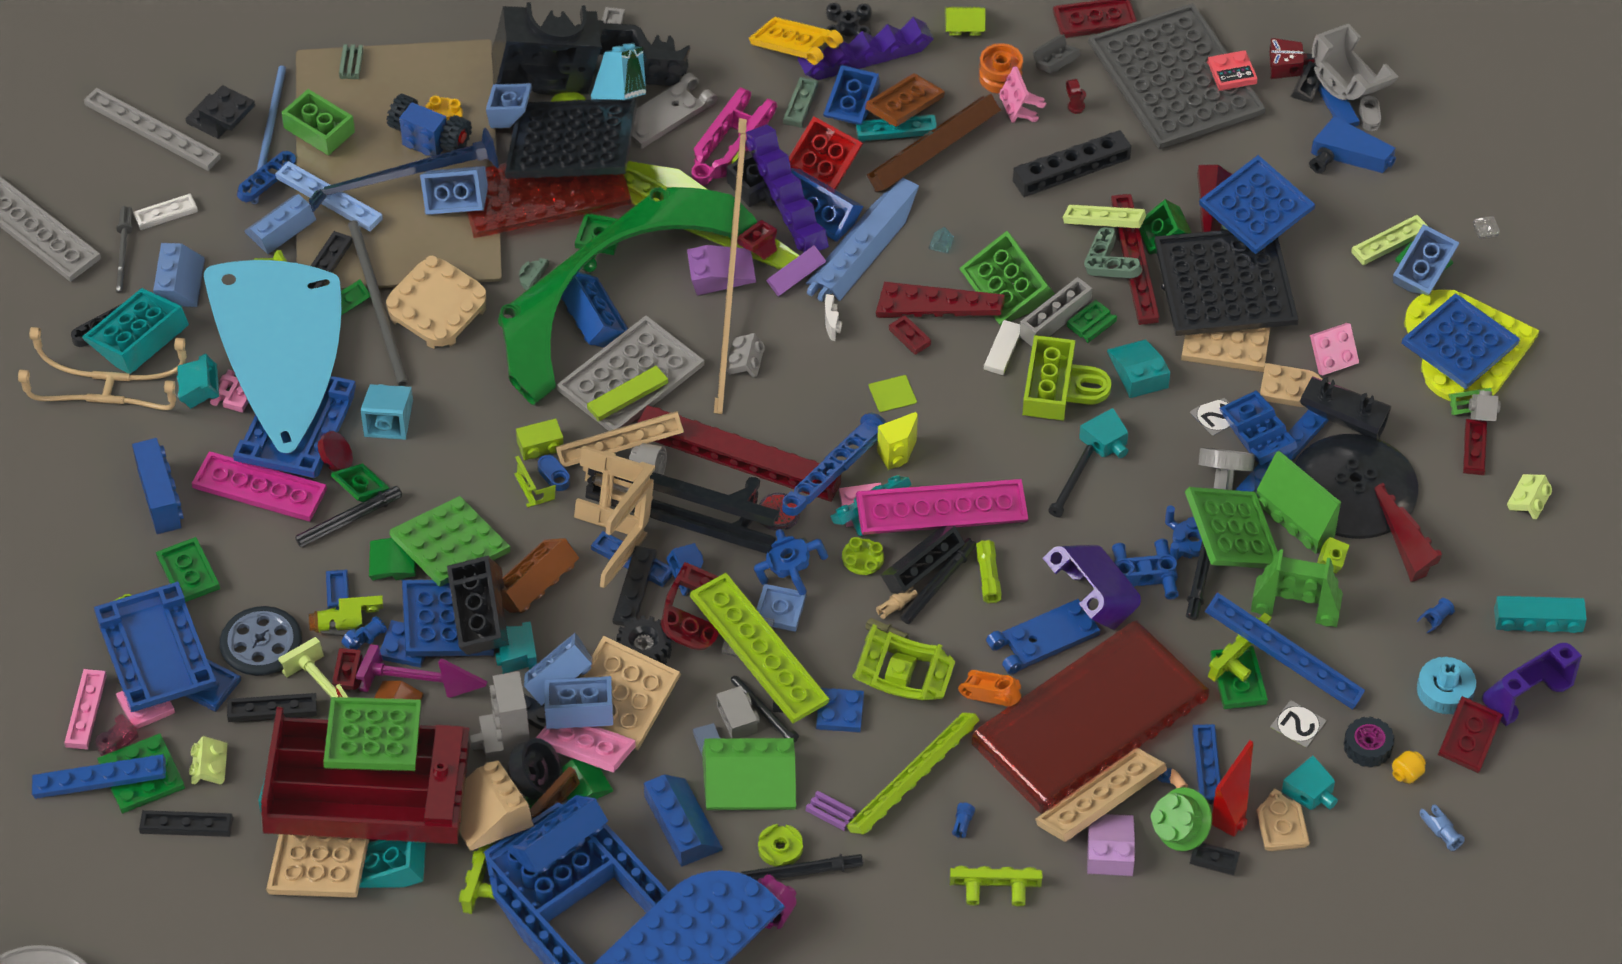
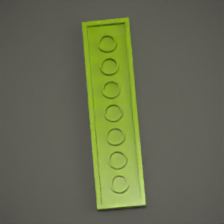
M727 573L691 591L690 598L793 724L829 703L827 695Z

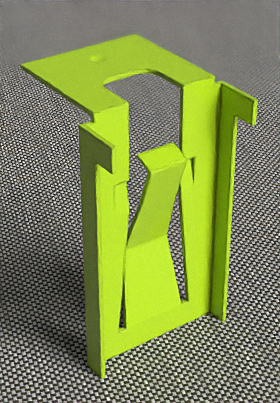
M516 456L518 465L517 472L514 475L529 501L526 504L527 508L554 500L556 485L536 490L520 457ZM532 490L536 495L544 493L543 498L535 500Z

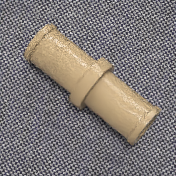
M912 586L905 593L891 595L888 601L876 607L877 614L883 613L880 617L885 619L896 610H902L905 604L918 596L916 589L911 592L914 588Z

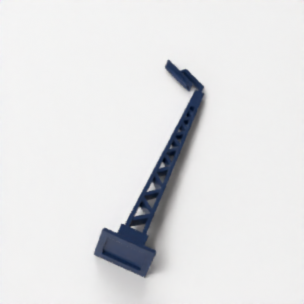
M484 128L482 141L472 143V146L326 186L324 189L315 191L309 199V204L311 205L312 212H314L324 201L326 195L475 159L478 161L489 159L496 168H499L494 141L487 128Z

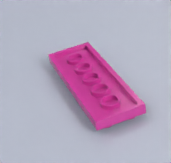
M210 451L192 481V488L309 522L327 491L326 484L274 469L234 461L231 457Z

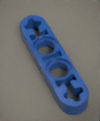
M289 151L279 153L239 185L237 197L243 202L253 201L278 181L276 174H271L268 170L276 169L278 171L288 161L295 164V155ZM262 179L265 184H257L255 180Z

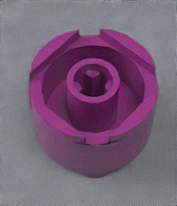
M767 874L764 878L759 879L758 882L765 886L785 906V909L765 928L771 929L773 926H778L777 929H780L796 906L795 896L797 893L792 887L785 886L773 876Z

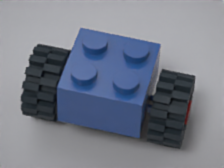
M402 93L394 98L393 104L390 105L391 109L388 110L387 124L389 127L401 131L402 145L431 157L440 155L443 150L450 152L467 146V140L469 141V135L472 133L470 131L472 123L469 120L456 115L451 116L450 121L446 120L445 115L420 106L417 99Z

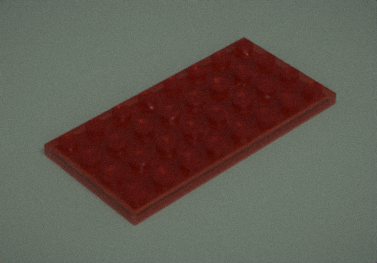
M506 163L499 164V168L495 166L485 167L488 188L484 210L467 211L473 238L626 206L632 204L624 174L506 179Z

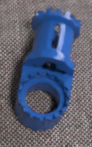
M373 617L372 621L365 627H360L358 630H349L342 639V645L347 649L358 650L364 643L372 644L374 638L381 633L387 632L386 625H383L384 622L381 623L382 620L379 617Z

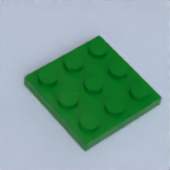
M160 733L97 758L99 764L161 754L166 758V778L110 787L122 814L185 789L184 782Z

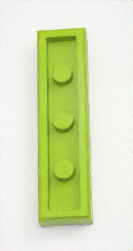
M654 366L587 403V409L598 421H601L668 384V378L657 366Z

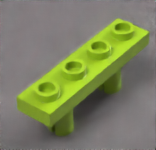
M1264 613L1260 618H1255L1269 626L1272 617ZM1238 634L1235 639L1236 641L1233 644L1229 643L1224 648L1220 657L1216 656L1210 662L1208 677L1215 682L1220 675L1229 670L1244 682L1249 677L1251 670L1237 659L1252 645L1251 642Z
M495 842L479 847L478 851L473 853L472 870L467 871L465 879L467 885L465 889L461 890L459 896V903H462L464 913L472 914L476 900L479 897L495 899L491 885L482 883L487 869L484 851L495 845Z
M966 866L950 868V885H966L967 905H978L980 903V886H1012V905L1024 906L1026 887H1041L1042 870H1037L1033 867H1027L1023 870H1016L1012 867L991 869L987 866H981L978 869H969Z

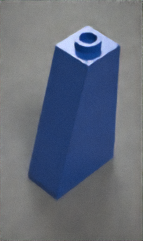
M1335 116L1314 138L1311 154L1317 156V151L1325 147L1332 151L1335 161L1383 173L1388 167L1391 168L1396 159L1394 157L1395 147Z

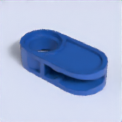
M544 455L539 458L538 472L550 486L556 485L555 491H564L569 488L570 475L560 462L551 455ZM558 477L565 479L563 483H556L554 480Z

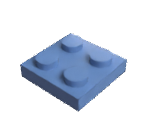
M764 584L756 610L770 627L796 632L806 600V593L799 595L797 590Z

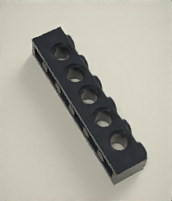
M1121 130L1108 133L1102 137L1091 139L1088 142L1074 145L1071 148L1057 151L1051 155L1014 167L1013 182L1022 196L1026 197L1130 160L1132 146Z

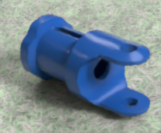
M1443 597L1434 608H1429L1416 622L1425 617L1432 624V628L1426 632L1430 633L1442 624L1443 619L1447 615L1454 614V605L1450 600Z

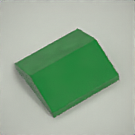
M363 463L331 473V477L360 502L378 495L379 491L384 492L390 489Z
M577 759L570 760L562 767L563 773L569 766L574 768L580 782L566 798L567 801L576 795L598 799L613 792L611 785L599 767Z

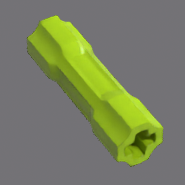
M981 540L976 544V552L980 566L983 601L986 603H997L1002 600V592L998 579L995 544L991 540Z

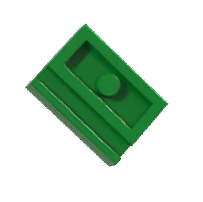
M1095 299L1069 319L1067 327L1089 343L1117 321V316L1112 315L1109 309Z

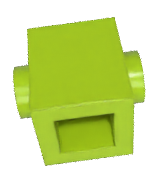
M1329 537L1322 545L1317 563L1326 564L1327 558H1331L1334 567L1333 572L1336 574L1343 567L1349 544Z

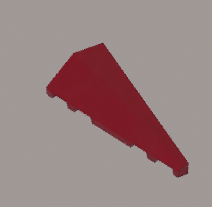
M1381 483L1374 490L1410 581L1414 582L1427 576L1430 567L1439 563L1442 553L1440 550L1432 548L1430 545L1432 540L1429 537L1425 538L1420 531L1421 527L1404 507L1396 505V497L1393 494L1389 495L1385 489V484Z

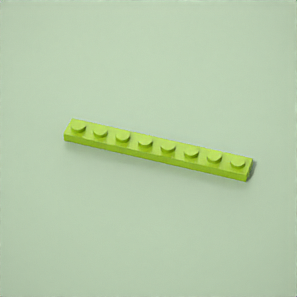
M961 713L846 825L850 833L865 834L872 829V825L876 821L886 816L887 811L893 805L899 803L902 796L907 791L913 789L921 777L927 775L937 762L945 758V754L951 748L956 747L960 743V739L965 734L970 733L974 729V726L980 721L976 713Z

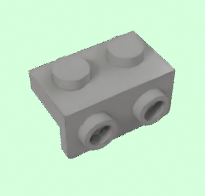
M755 333L733 338L726 365V371L729 375L747 371L753 378L757 377L765 346Z

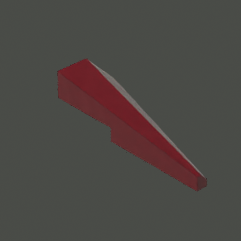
M1198 165L1197 179L1200 199L1232 174L1220 165ZM1200 206L1202 232L1220 231L1222 224Z

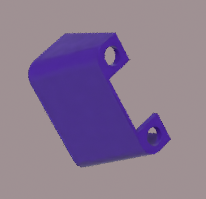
M1057 546L1043 557L1055 574L1063 570L1074 580L1079 581L1086 578L1093 586L1094 590L1079 603L1092 620L1115 630L1139 607L1141 602L1140 594L1101 546ZM1092 599H1097L1099 602L1095 610H1090L1089 602Z
M1559 643L1501 678L1483 693L1482 701L1488 708L1503 714L1501 722L1508 726L1519 715V710L1515 705L1516 697L1528 691L1532 686L1543 681L1551 690L1556 692H1563L1574 686L1582 655L1571 644Z

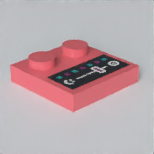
M1246 50L1208 57L1207 63L1219 91L1257 84V76Z

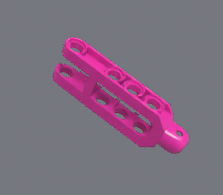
M740 87L694 147L696 158L694 159L695 165L691 170L692 179L705 186L713 178L727 177V166L731 164L732 159L739 151L740 133L735 143L729 146V151L723 159L714 160L711 167L705 164L706 160L730 128L738 130L739 118L747 120L746 132L768 124L775 114L777 108L776 101L767 99L751 116L743 112L750 101L751 91Z

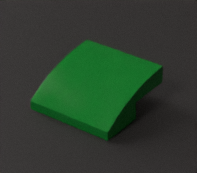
M392 538L370 541L369 577L372 581L393 576L396 581L416 576V562Z

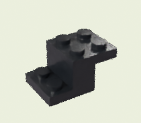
M222 85L213 95L209 93L185 118L186 124L219 139L227 129L232 131L255 107V101Z

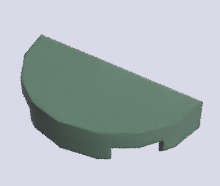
M539 258L538 261H528L521 267L519 272L520 284L525 290H528L538 282L549 265L548 259Z

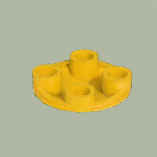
M432 96L429 99V103L425 106L427 109L445 115L446 120L449 121L453 115L463 117V109L458 99Z

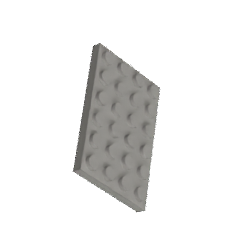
M644 316L556 386L557 391L605 429L611 431L628 426L642 415L647 405L654 406L702 368L704 360L648 316ZM654 366H657L668 378V384L601 421H598L587 409V403Z

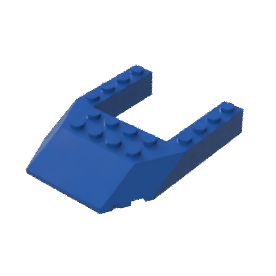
M556 803L532 819L533 825L539 823L563 804ZM606 823L601 831L596 834H590L585 838V842L582 845L568 850V854L564 858L553 861L549 864L550 868L542 873L528 871L506 848L508 844L530 828L507 836L484 851L493 897L521 939L543 964H584L548 922L613 877L646 913L669 892Z

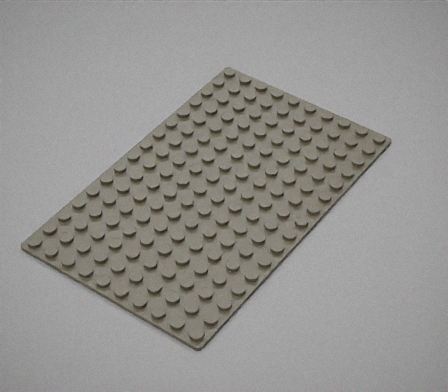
M489 39L363 46L364 51L359 79H340L339 70L343 47L296 51V99L307 89H310L353 116L355 132L329 156L296 136V166L330 185L431 157L402 145L401 131L393 129L387 124L388 110L391 109L390 105L393 104L394 98L401 93L417 99L418 104L423 107L429 103V99L432 96L458 99L463 109L462 118L472 123V129L470 130L472 133L469 135L470 139L469 141L467 140L466 147L472 146V143L482 141L483 129L487 128L494 141L496 150V129L490 128L486 112L491 89L494 85L491 56L492 41ZM347 53L345 73H347L350 53ZM358 53L354 54L352 73H355ZM443 150L441 154L447 153L449 151ZM475 159L434 169L443 170L485 166L488 188L484 210L426 215L420 175L425 172L342 191L378 211L383 216V220L370 232L359 226L379 288L396 287L417 264L426 260L431 255L447 261L478 282H495L502 279L497 168L489 159L480 161ZM296 190V195L300 194L309 203L310 197ZM322 204L313 212L316 221L296 234L298 264L311 266L333 231L352 237L348 226L350 220ZM353 242L333 271L340 279L341 291L359 279L368 289ZM327 280L324 286L329 285V280Z

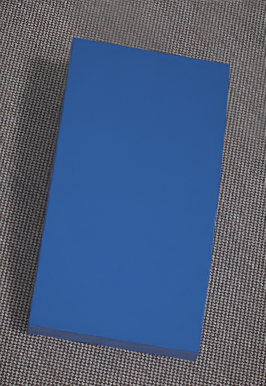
M1257 390L1220 407L1221 413L1248 452L1255 454V460L1260 466L1271 461L1277 451L1286 454L1298 448L1296 441L1287 432L1285 424L1276 416L1274 408Z

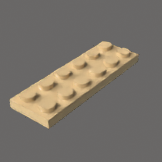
M1135 748L1037 817V826L1066 842L1167 770L1166 765L1139 748Z

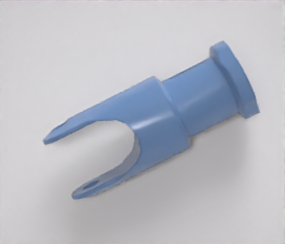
M1432 805L1431 807L1432 813L1436 817L1429 815L1425 809H1421L1420 817L1437 837L1443 839L1450 851L1458 849L1464 843L1465 838L1457 833L1453 828V823L1437 805Z

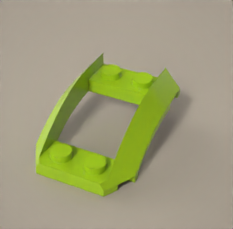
M873 624L864 640L866 642L856 671L852 675L853 678L880 691L900 697L918 700L942 699L955 664V660L951 655L947 656L943 651V645L938 644L936 646L915 642L890 631L886 633L877 629V625ZM887 651L893 654L897 652L918 657L919 661L931 662L922 689L898 685L878 677Z

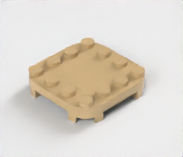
M431 255L426 260L417 264L391 291L386 300L387 311L390 320L395 325L399 323L427 341L428 347L433 349L435 346L449 345L451 347L456 343V337L479 313L483 315L486 310V290L478 281L445 260Z

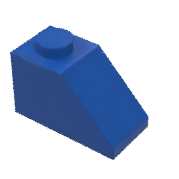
M695 543L672 549L666 558L675 579L684 562L700 569L704 562L703 555ZM682 585L679 586L683 596L687 595L691 590Z

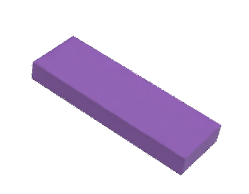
M814 245L766 281L779 297L823 265L826 260Z

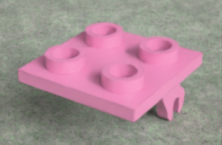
M1014 66L1003 88L1000 90V99L1004 104L1011 123H1015L1017 117L1037 122L1039 117H1036L1037 112L1022 107V104H1032L1039 108H1044L1047 103H1043L1044 98L1027 91L1018 67Z

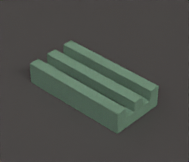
M343 44L339 70L340 79L360 78L364 51L363 45H359V47L351 45V47H348L347 44ZM347 53H350L347 73H345ZM358 53L355 73H352L354 54Z

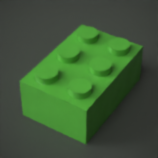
M307 89L281 112L284 129L328 156L355 132L353 116L310 89Z

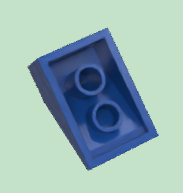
M841 65L823 117L862 125L869 113L865 109L866 102L876 97L879 92V74Z

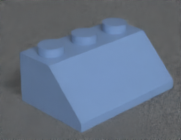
M485 166L431 170L420 175L426 215L484 210L488 188Z
M297 194L244 231L260 248L269 254L316 221V218L312 212L311 205L300 194Z
M1423 224L1394 272L1393 283L1412 293L1430 295L1460 243Z
M161 243L153 289L154 294L182 307H197L205 258L181 243Z
M576 633L572 634L525 673L524 687L541 706L545 703V680L576 678L579 674L585 675L591 669L592 657Z
M611 676L545 680L546 729L613 725Z

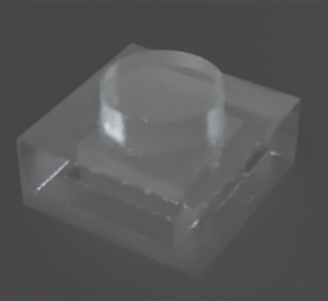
M1494 216L1474 219L1473 226L1479 240L1499 236L1500 230Z

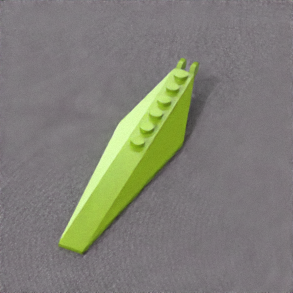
M632 161L627 163L626 174L597 176L634 205H637L650 194L652 189L657 187L664 190L673 187L706 189L680 169ZM684 229L722 246L731 247V238L712 232ZM776 238L777 251L764 260L752 252V258L780 270L800 256Z

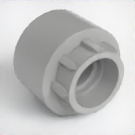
M642 443L631 450L629 460L654 465L655 470L653 472L664 475L667 451L664 446Z

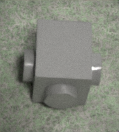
M1480 390L1479 395L1473 394L1469 400L1471 419L1497 420V413L1500 412L1501 408L1498 396H1492V391Z

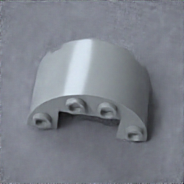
M1349 23L1316 35L1312 47V57L1315 58L1316 62L1314 69L1319 81L1330 94L1342 100L1357 99L1386 88L1398 79V75L1387 64H1383L1378 75H1376L1353 51L1361 36Z

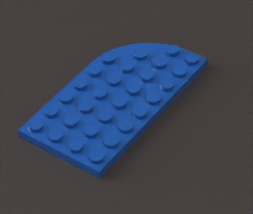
M723 870L703 872L685 879L671 889L594 964H728L785 909V906L765 886L747 875Z

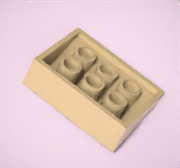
M498 760L477 768L466 778L459 834L470 851L534 826L528 803Z

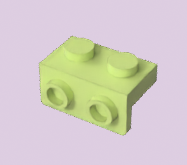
M1523 474L1507 503L1509 510L1529 511L1532 519H1537L1552 493V486L1546 475Z
M202 736L197 743L193 744L191 749L193 762L189 769L192 784L196 785L200 779L220 785L225 781L228 743Z

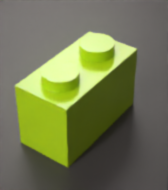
M556 418L516 428L517 443L523 460L557 453L556 447L564 445L563 435Z

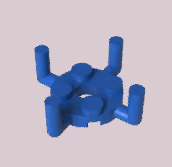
M1168 506L1166 508L1165 524L1174 530L1170 554L1176 561L1182 556L1190 559L1198 557L1202 538L1194 517H1190L1179 524L1174 520L1175 507ZM1197 537L1199 541L1192 542L1188 538Z
M778 529L776 531L777 541L771 545L772 549L769 553L767 552L766 560L754 566V571L762 585L767 584L769 581L764 572L766 569L770 568L780 578L791 575L799 595H804L807 590L799 575V571L809 566L810 551L816 549L821 560L827 559L828 553L820 539L806 543L801 538L799 540L795 539L794 536L786 537L784 531ZM792 553L789 558H784L785 555Z

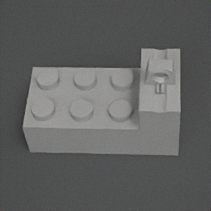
M519 671L493 676V685H489L492 714L479 716L481 732L470 736L472 750L484 749L487 763L497 760L500 763L509 762V756L514 747L530 740L527 708Z

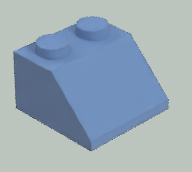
M531 83L495 84L492 86L486 107L490 128H510L526 111L532 89Z

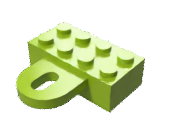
M1034 335L1022 415L1064 421L1067 402L1092 405L1106 400L1111 392V379L1102 369L1073 364L1075 340ZM1093 383L1099 384L1102 387L1099 389L1087 388L1081 384Z

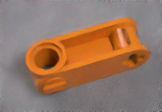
M970 670L966 681L958 687L959 692L968 699L1003 706H1012L1021 699L1020 681L1009 675Z

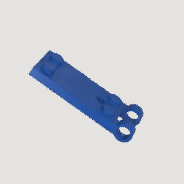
M1076 599L1003 632L994 631L988 635L986 642L993 651L999 650L1007 644L1010 646L1015 655L1007 657L1002 665L1007 673L1012 675L1028 666L1099 636L1100 629L1079 605L1080 600ZM1029 639H1036L1037 641L1033 643Z

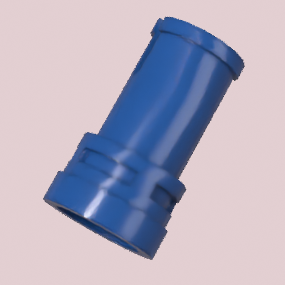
M959 803L957 806V818L952 831L955 837L960 838L961 833L962 838H965L967 835L969 822L972 820L975 812V807L969 803Z

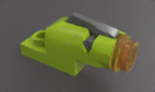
M380 595L338 599L339 610H336V607L323 611H314V613L309 614L310 631L326 635L344 636L351 629L357 630L363 627L362 610H366L367 613H375L379 609H383V597Z

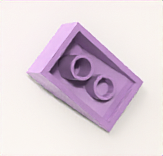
M1105 814L1088 826L1087 874L1133 876L1135 855L1134 817L1131 815Z

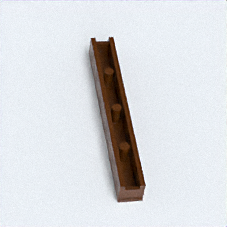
M993 95L981 96L866 174L875 192L887 189L1000 112L1001 108H999Z

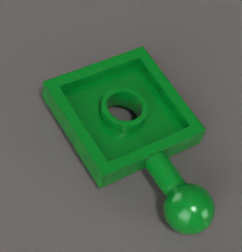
M585 213L575 240V248H582L597 236L595 235L596 233L605 230L617 218ZM618 243L608 247L601 253L614 255ZM596 256L582 268L585 272H593L596 269Z

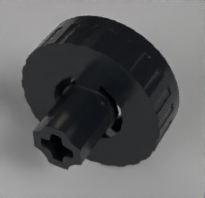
M534 738L514 747L509 756L507 774L524 796L530 799H540L563 774V770L555 749L545 740Z

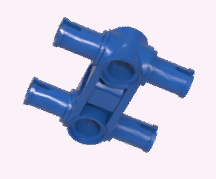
M1166 539L1155 541L1156 556L1127 558L1124 543H1116L1112 546L1114 563L1133 587L1163 584L1166 599H1175L1179 596L1176 586L1178 578L1176 570L1177 561L1170 554Z

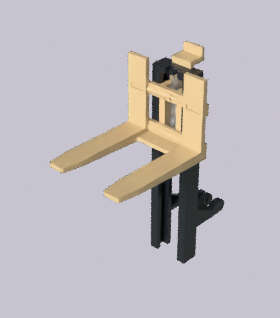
M586 446L581 448L580 466H583V471L586 472L585 481L588 482L585 498L600 503L598 505L577 498L574 518L606 527L607 535H611L614 531L628 534L603 570L600 587L605 588L632 556L635 546H640L647 537L648 532L644 531V528L648 524L649 518L765 554L769 553L772 549L771 545L776 540L775 536L748 528L752 521L773 527L775 521L777 522L779 519V510L757 504L759 494L757 490L760 486V479L749 477L744 489L727 495L653 472L655 466L645 462L638 463L618 457L615 453L609 451L602 452ZM655 490L740 516V519L729 523L655 500L652 493Z

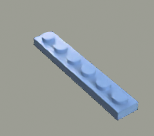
M289 161L275 173L276 179L310 198L315 191L330 185ZM344 192L326 195V198L321 203L350 221L357 220L359 226L369 232L383 220L381 213Z

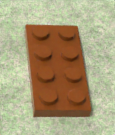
M913 73L867 101L865 109L897 127L942 99L945 91Z

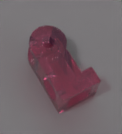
M122 713L115 718L116 725L107 732L99 734L96 738L97 749L101 756L124 748L139 737L136 726Z

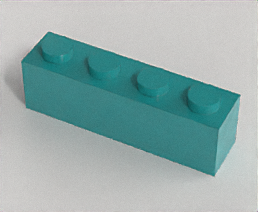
M1497 596L1494 607L1496 630L1577 633L1584 631L1587 621L1585 598Z

